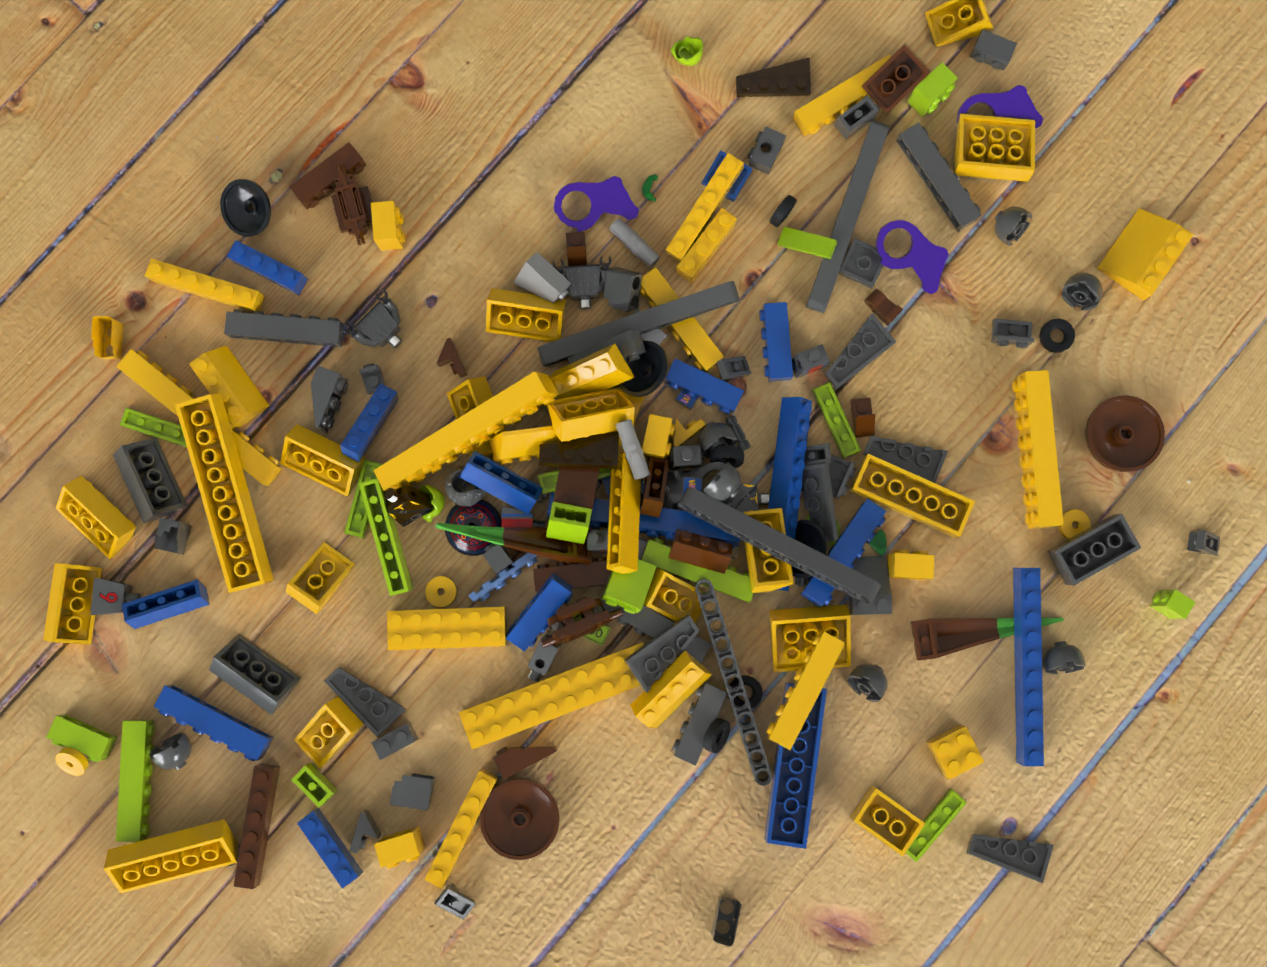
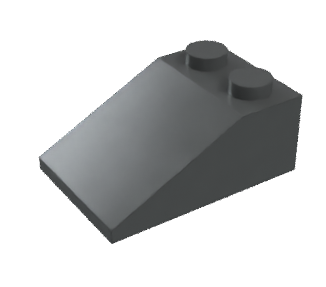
M886 556L855 558L852 562L854 564L852 569L877 581L881 587L872 604L864 603L849 595L850 615L892 614V594Z

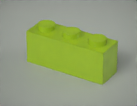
M65 714L56 715L46 738L52 740L54 745L76 749L87 755V758L94 762L107 759L117 739L112 734Z

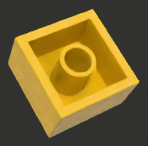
M394 201L371 203L373 238L381 251L403 249V242H406L405 231H402L401 224H404V215L401 213L400 207H397Z
M649 414L642 447L644 457L650 458L652 456L664 459V457L669 456L671 443H668V438L672 439L675 424H672V418Z
M894 550L892 554L887 555L889 578L934 579V555H928L929 551H917L909 554V550Z
M960 724L926 741L943 776L949 780L984 763L975 742L964 725Z
M419 826L381 837L374 844L380 868L387 866V869L398 866L404 860L407 863L417 860L426 849Z

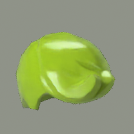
M686 36L683 41L678 40L673 44L671 52L679 63L686 66H694L702 59L703 43L699 37Z
M424 485L418 490L430 495L432 510L424 514L422 518L431 523L432 518L442 511L445 497L435 487Z

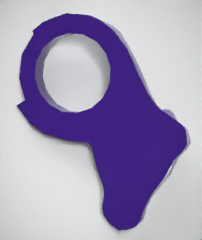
M1021 85L1004 93H981L969 97L962 103L957 114L958 123L959 115L966 114L974 103L979 102L990 107L993 117L1035 120V128L1040 127L1043 122V118L1036 110L1026 88Z
M617 176L599 183H569L559 190L554 202V211L559 219L567 226L577 228V232L591 228L604 212L621 215L628 220L636 218L639 212L623 186L621 178ZM581 191L589 197L591 202L590 212L583 219L572 220L563 213L561 207L562 200L569 192Z
M894 220L882 226L875 242L877 252L881 257L880 263L891 269L912 267L920 278L924 291L929 294L938 291L940 277L949 255L947 249L932 244L910 222ZM902 228L911 236V247L902 257H890L884 250V238L891 230Z

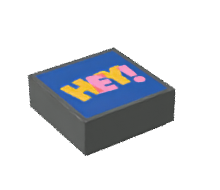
M681 389L675 401L691 410L699 397L695 395V398H691L684 394L685 390Z
M682 477V496L687 487H692L702 492V478Z

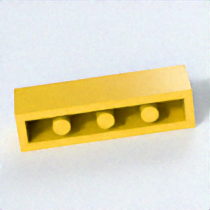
M721 208L678 264L676 273L689 283H692L734 228L737 218Z

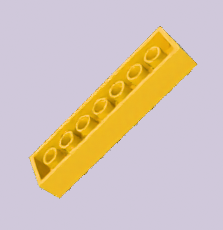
M1048 370L1027 371L1014 378L1012 382V390L1016 395L1014 409L1017 411L1018 416L1016 419V428L1019 430L1017 443L1018 448L1021 449L1019 464L1023 468L1021 484L1025 488L1023 503L1027 509L1025 523L1028 525V529L1052 528L1064 525L1049 372Z

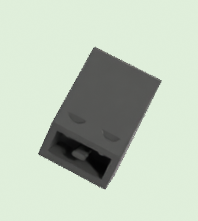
M317 366L311 381L315 427L327 433L334 425L335 420L333 417L335 412H338L341 407L340 399L342 394H345L348 389V380L340 373L321 366Z

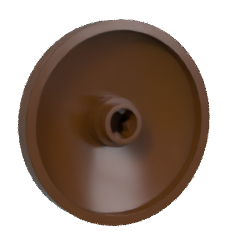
M1122 395L1105 400L1092 411L1087 420L1085 437L1089 451L1101 465L1117 472H1133L1147 467L1159 456L1164 445L1165 430L1160 415L1149 403L1138 397Z
M524 778L511 779L494 788L489 794L480 814L481 831L487 844L499 855L512 860H526L543 853L556 837L560 822L559 808L551 792L542 784Z

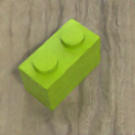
M1176 589L1159 590L1153 595V602L1150 607L1169 619H1186L1196 602Z
M312 763L305 765L291 779L319 808L325 805L338 791Z

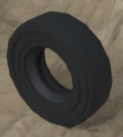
M791 195L786 196L773 213L770 223L775 227L780 226L792 211L797 200Z
M1060 318L1052 319L1041 328L1039 334L1040 342L1050 352H1063L1074 343V328L1066 320ZM1053 329H1060L1063 332L1064 339L1062 342L1057 343L1051 339L1050 334Z
M732 445L718 446L711 450L710 463H729L738 468L744 463V452L741 448Z
M741 675L743 684L750 686L752 689V697L748 700L751 709H753L762 699V687L754 677ZM734 678L731 681L730 685H736L738 683V678ZM739 696L734 698L735 704H741L744 701Z
M716 718L710 724L703 741V746L707 751L716 754L724 747L730 733V723L728 721Z

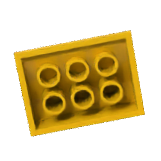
M970 114L959 115L953 171L957 176L1029 181L1035 171V120Z
M1139 208L1096 269L1140 299L1145 300L1157 289L1194 234L1175 222Z
M846 604L821 606L820 608L817 606L769 610L773 672L802 670L805 664L803 659L807 651H812L814 647L812 641L816 634H820L821 631L845 642L833 668L851 667V615Z

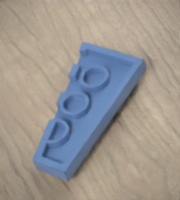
M525 554L515 561L512 567L498 573L496 579L487 581L482 585L481 590L477 593L473 591L468 596L473 602H478L479 600L484 602L491 596V591L495 588L497 591L506 585L505 581L510 577L515 579L522 573L521 569L526 565L528 568L538 561L536 558L539 555Z

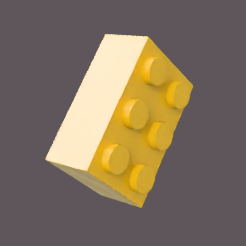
M871 785L850 816L854 822L901 856H904L925 825L923 821L873 785Z

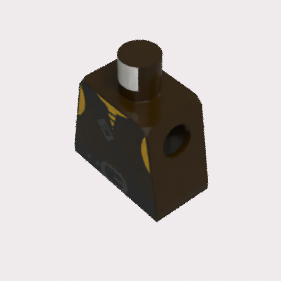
M404 485L396 491L390 488L385 492L388 513L403 527L432 510L430 495L409 485Z

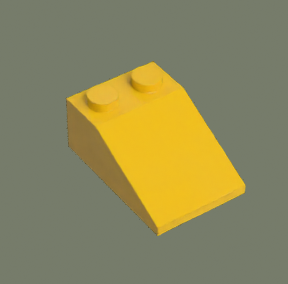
M950 0L925 12L936 47L976 37L981 33L982 29L989 31L994 28L984 0Z
M323 542L288 582L286 593L315 614H318L355 566V563Z
M656 567L644 605L676 622L688 614L696 623L702 610L695 587Z
M337 696L323 705L294 741L321 768L362 728L364 723Z

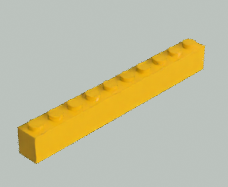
M130 349L116 367L178 416L175 404L195 399L190 395L192 391L184 385L180 387L176 383L178 380L171 374L165 375L162 372L163 368L156 362H149L147 360L149 356L141 350L136 352ZM230 423L242 468L261 484L269 486L282 470L278 465L280 462L271 455L267 457L264 454L265 450L261 446L251 444L249 442L250 438L243 432H240V434L234 430L236 427Z

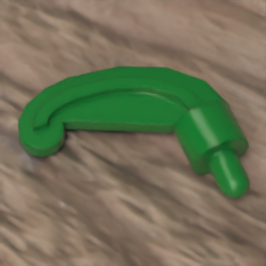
M657 175L649 176L642 187L643 196L653 202L656 201V198H654V194L650 190L653 180L656 181L658 179Z

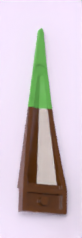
M437 523L435 526L442 530L565 563L576 562L589 565L592 561L591 551L587 549V535L585 543L579 544L546 537L547 527H484Z
M929 618L911 621L916 660L939 658L1014 635V618ZM1041 618V627L1061 622L1064 619Z

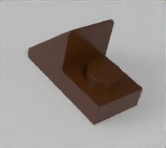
M585 231L566 233L568 266L587 265Z
M447 338L437 365L441 367L453 362L450 366L454 375L458 373L460 378L465 377L467 373L451 338Z
M871 398L851 399L855 438L874 436L876 416L872 414Z

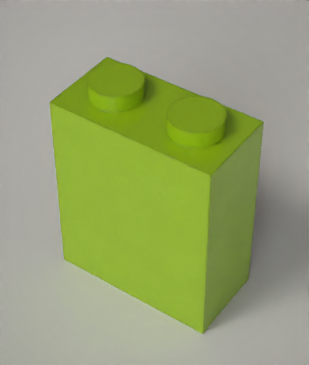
M552 502L546 537L584 544L592 509Z
M638 559V571L626 574L611 571L602 599L610 606L616 607L618 605L623 607L624 611L628 613H638L642 610L657 566Z

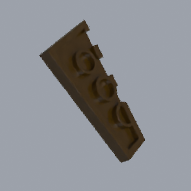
M810 57L736 76V97L810 96L811 94Z
M618 431L576 438L570 441L541 444L539 448V466L617 469Z

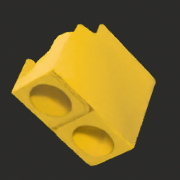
M94 316L92 318L91 339L93 340L94 356L102 359H122L123 323L108 316ZM112 326L111 338H110V337L108 336V334H107V331H108L109 327ZM109 345L113 347L114 356H108L106 353Z

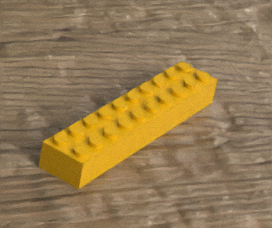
M534 371L373 471L384 491L390 488L396 491L404 485L410 486L414 482H421L427 478L426 475L430 472L436 473L442 469L441 466L445 463L450 464L458 459L457 456L460 454L471 452L474 449L473 446L478 443L479 445L484 444L490 440L489 437L493 434L498 435L504 432L506 426L510 424L515 425L526 414L531 415L537 412L539 406L552 403L555 400L554 397L559 394L548 374Z
M209 394L175 404L228 592L232 593L273 581V574L222 395Z
M643 642L460 711L459 715L472 750L640 686L624 659L644 646Z

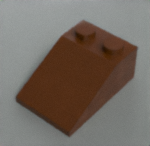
M905 43L861 87L887 114L931 70Z
M560 467L554 502L592 509V515L600 468Z

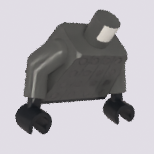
M602 255L599 261L600 264L564 267L562 259V264L559 267L555 266L553 260V267L571 283L567 289L569 292L567 296H571L572 300H579L581 310L591 309V299H597L599 294L604 292L606 272L611 264L610 256L608 263L602 261Z
M382 289L385 293L383 297H378L377 293H375L379 302L355 326L346 322L350 325V330L346 331L342 328V331L346 334H351V337L362 345L371 347L379 345L384 347L389 343L393 348H397L402 343V340L396 335L401 330L399 327L401 322L399 311L393 301L388 298L386 290Z

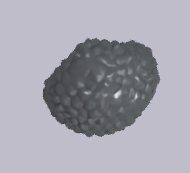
M465 467L454 468L445 480V491L448 498L460 506L475 505L483 497L485 491L460 478Z

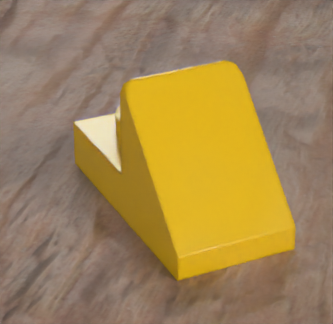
M676 419L673 447L682 446L701 431L706 425L703 420L696 421L694 419L686 426L688 429L685 430Z

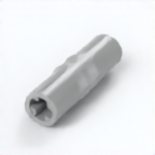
M620 218L610 226L609 230L649 268L658 262L660 256Z
M631 419L615 424L634 480L650 475Z

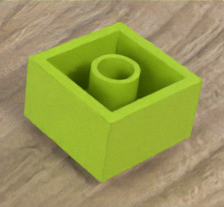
M941 62L914 88L908 103L922 117L927 113L931 115L938 108V104L941 101L945 102L950 97L951 92L956 87L954 84L958 77Z

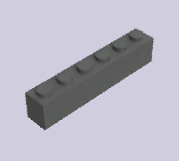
M918 122L902 132L896 140L955 229L959 232L977 221L981 216L979 206L972 202L968 190L962 187L957 174L951 171L947 159L940 155L936 143L932 142L928 137L927 130L921 127Z
M234 309L233 312L227 311L224 334L229 338L342 347L344 334L342 328L344 329V324L339 319L329 317L327 320H320V317L317 316L301 318L302 316L290 314V317H286L280 313L264 315L263 312L252 311L251 314L245 313L244 310Z
M602 599L603 611L608 610L612 612L620 608L623 616H620L617 621L625 626L631 624L636 627L634 631L642 636L648 634L653 639L674 624V622L643 605L642 610L638 613L631 614L624 611L623 607L618 605L614 607L606 604V601ZM695 636L680 654L686 650L698 662L702 663L711 644Z

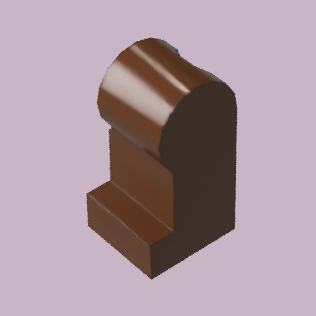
M875 289L864 300L872 312L887 326L903 310L899 305L891 302L878 289Z

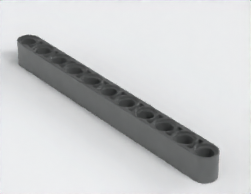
M873 119L870 123L830 238L837 240V245L831 259H822L806 308L823 314L826 310L890 125Z
M726 282L539 346L537 349L542 365L545 367L568 360V357L629 330L640 331V334H644L738 302L740 298L735 282Z
M687 487L678 503V506L688 513L864 603L872 604L881 587L877 581L695 488Z
M701 578L695 583L700 607L754 779L759 785L766 786L772 780V773L713 585L710 580ZM702 582L709 584L707 592L699 591L698 587ZM706 602H714L715 608L712 611L705 610ZM714 620L721 622V626L717 630H713L710 627L711 622ZM719 639H725L727 641V644L724 648H718L716 646V643ZM725 658L733 660L732 665L729 667H724L722 661ZM730 677H737L738 683L731 686L728 684ZM738 695L744 697V701L741 704L734 703V698ZM743 714L750 716V720L746 723L740 721V717ZM754 733L756 738L753 741L749 742L745 739L747 734ZM760 752L762 756L758 760H753L751 758L752 754ZM760 771L768 773L764 779L757 777Z

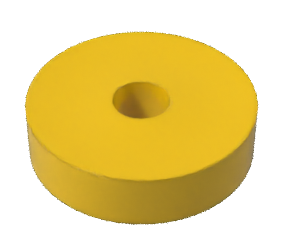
M1076 509L1068 510L1063 513L1064 525L1058 526V529L1063 537L1070 539L1090 528L1091 522L1083 511ZM1072 522L1077 523L1076 528L1072 527Z
M435 577L426 586V598L436 607H447L457 597L456 584L448 577ZM440 588L445 590L442 596L438 594Z
M65 747L56 755L58 766L71 775L80 776L89 766L86 757L76 749Z

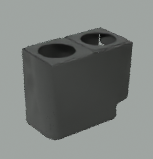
M620 267L609 268L606 272L604 298L609 300V306L627 312L638 309L642 273Z
M160 518L155 537V549L184 555L192 526L179 521Z
M414 773L412 776L403 775L402 781H395L394 786H392L390 805L427 811L430 807L435 777Z
M719 896L711 931L712 938L716 943L733 946L741 910V903L738 900ZM725 900L731 901L734 905V910L730 914H724L720 910V905ZM726 920L729 923L730 928L726 934L717 932L716 924L718 921Z

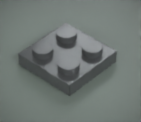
M855 238L840 267L839 274L872 289L884 265L880 263L881 257L875 247Z

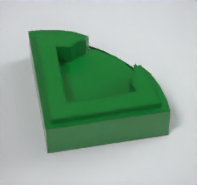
M879 529L870 543L867 542L880 556L885 553L887 545L886 535L882 529Z

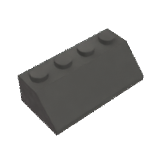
M157 438L122 445L113 454L143 523L164 518L187 506Z
M239 633L213 657L209 671L271 715L285 702L300 680L298 675Z

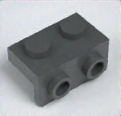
M1004 319L992 320L991 343H997L998 346L1013 344L1017 348H1027L1034 343V338H1031L1032 322Z
M832 454L831 463L829 464L833 498L838 499L840 496L844 497L848 489L846 485L848 478L852 479L856 468H853L855 462H848Z

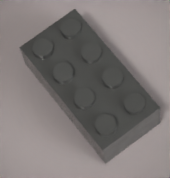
M1113 514L1047 552L1065 584L1076 585L1141 549V546L1123 514Z

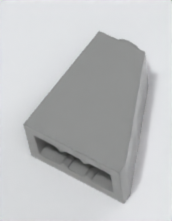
M538 252L526 261L514 281L517 286L551 303L558 299H564L569 293L567 289L571 284Z

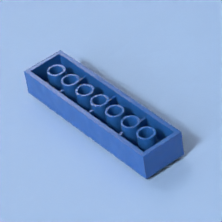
M785 682L782 705H784L787 699L784 697L789 686L793 687L794 683ZM822 688L791 750L777 743L764 837L766 843L806 849L827 693L826 688Z

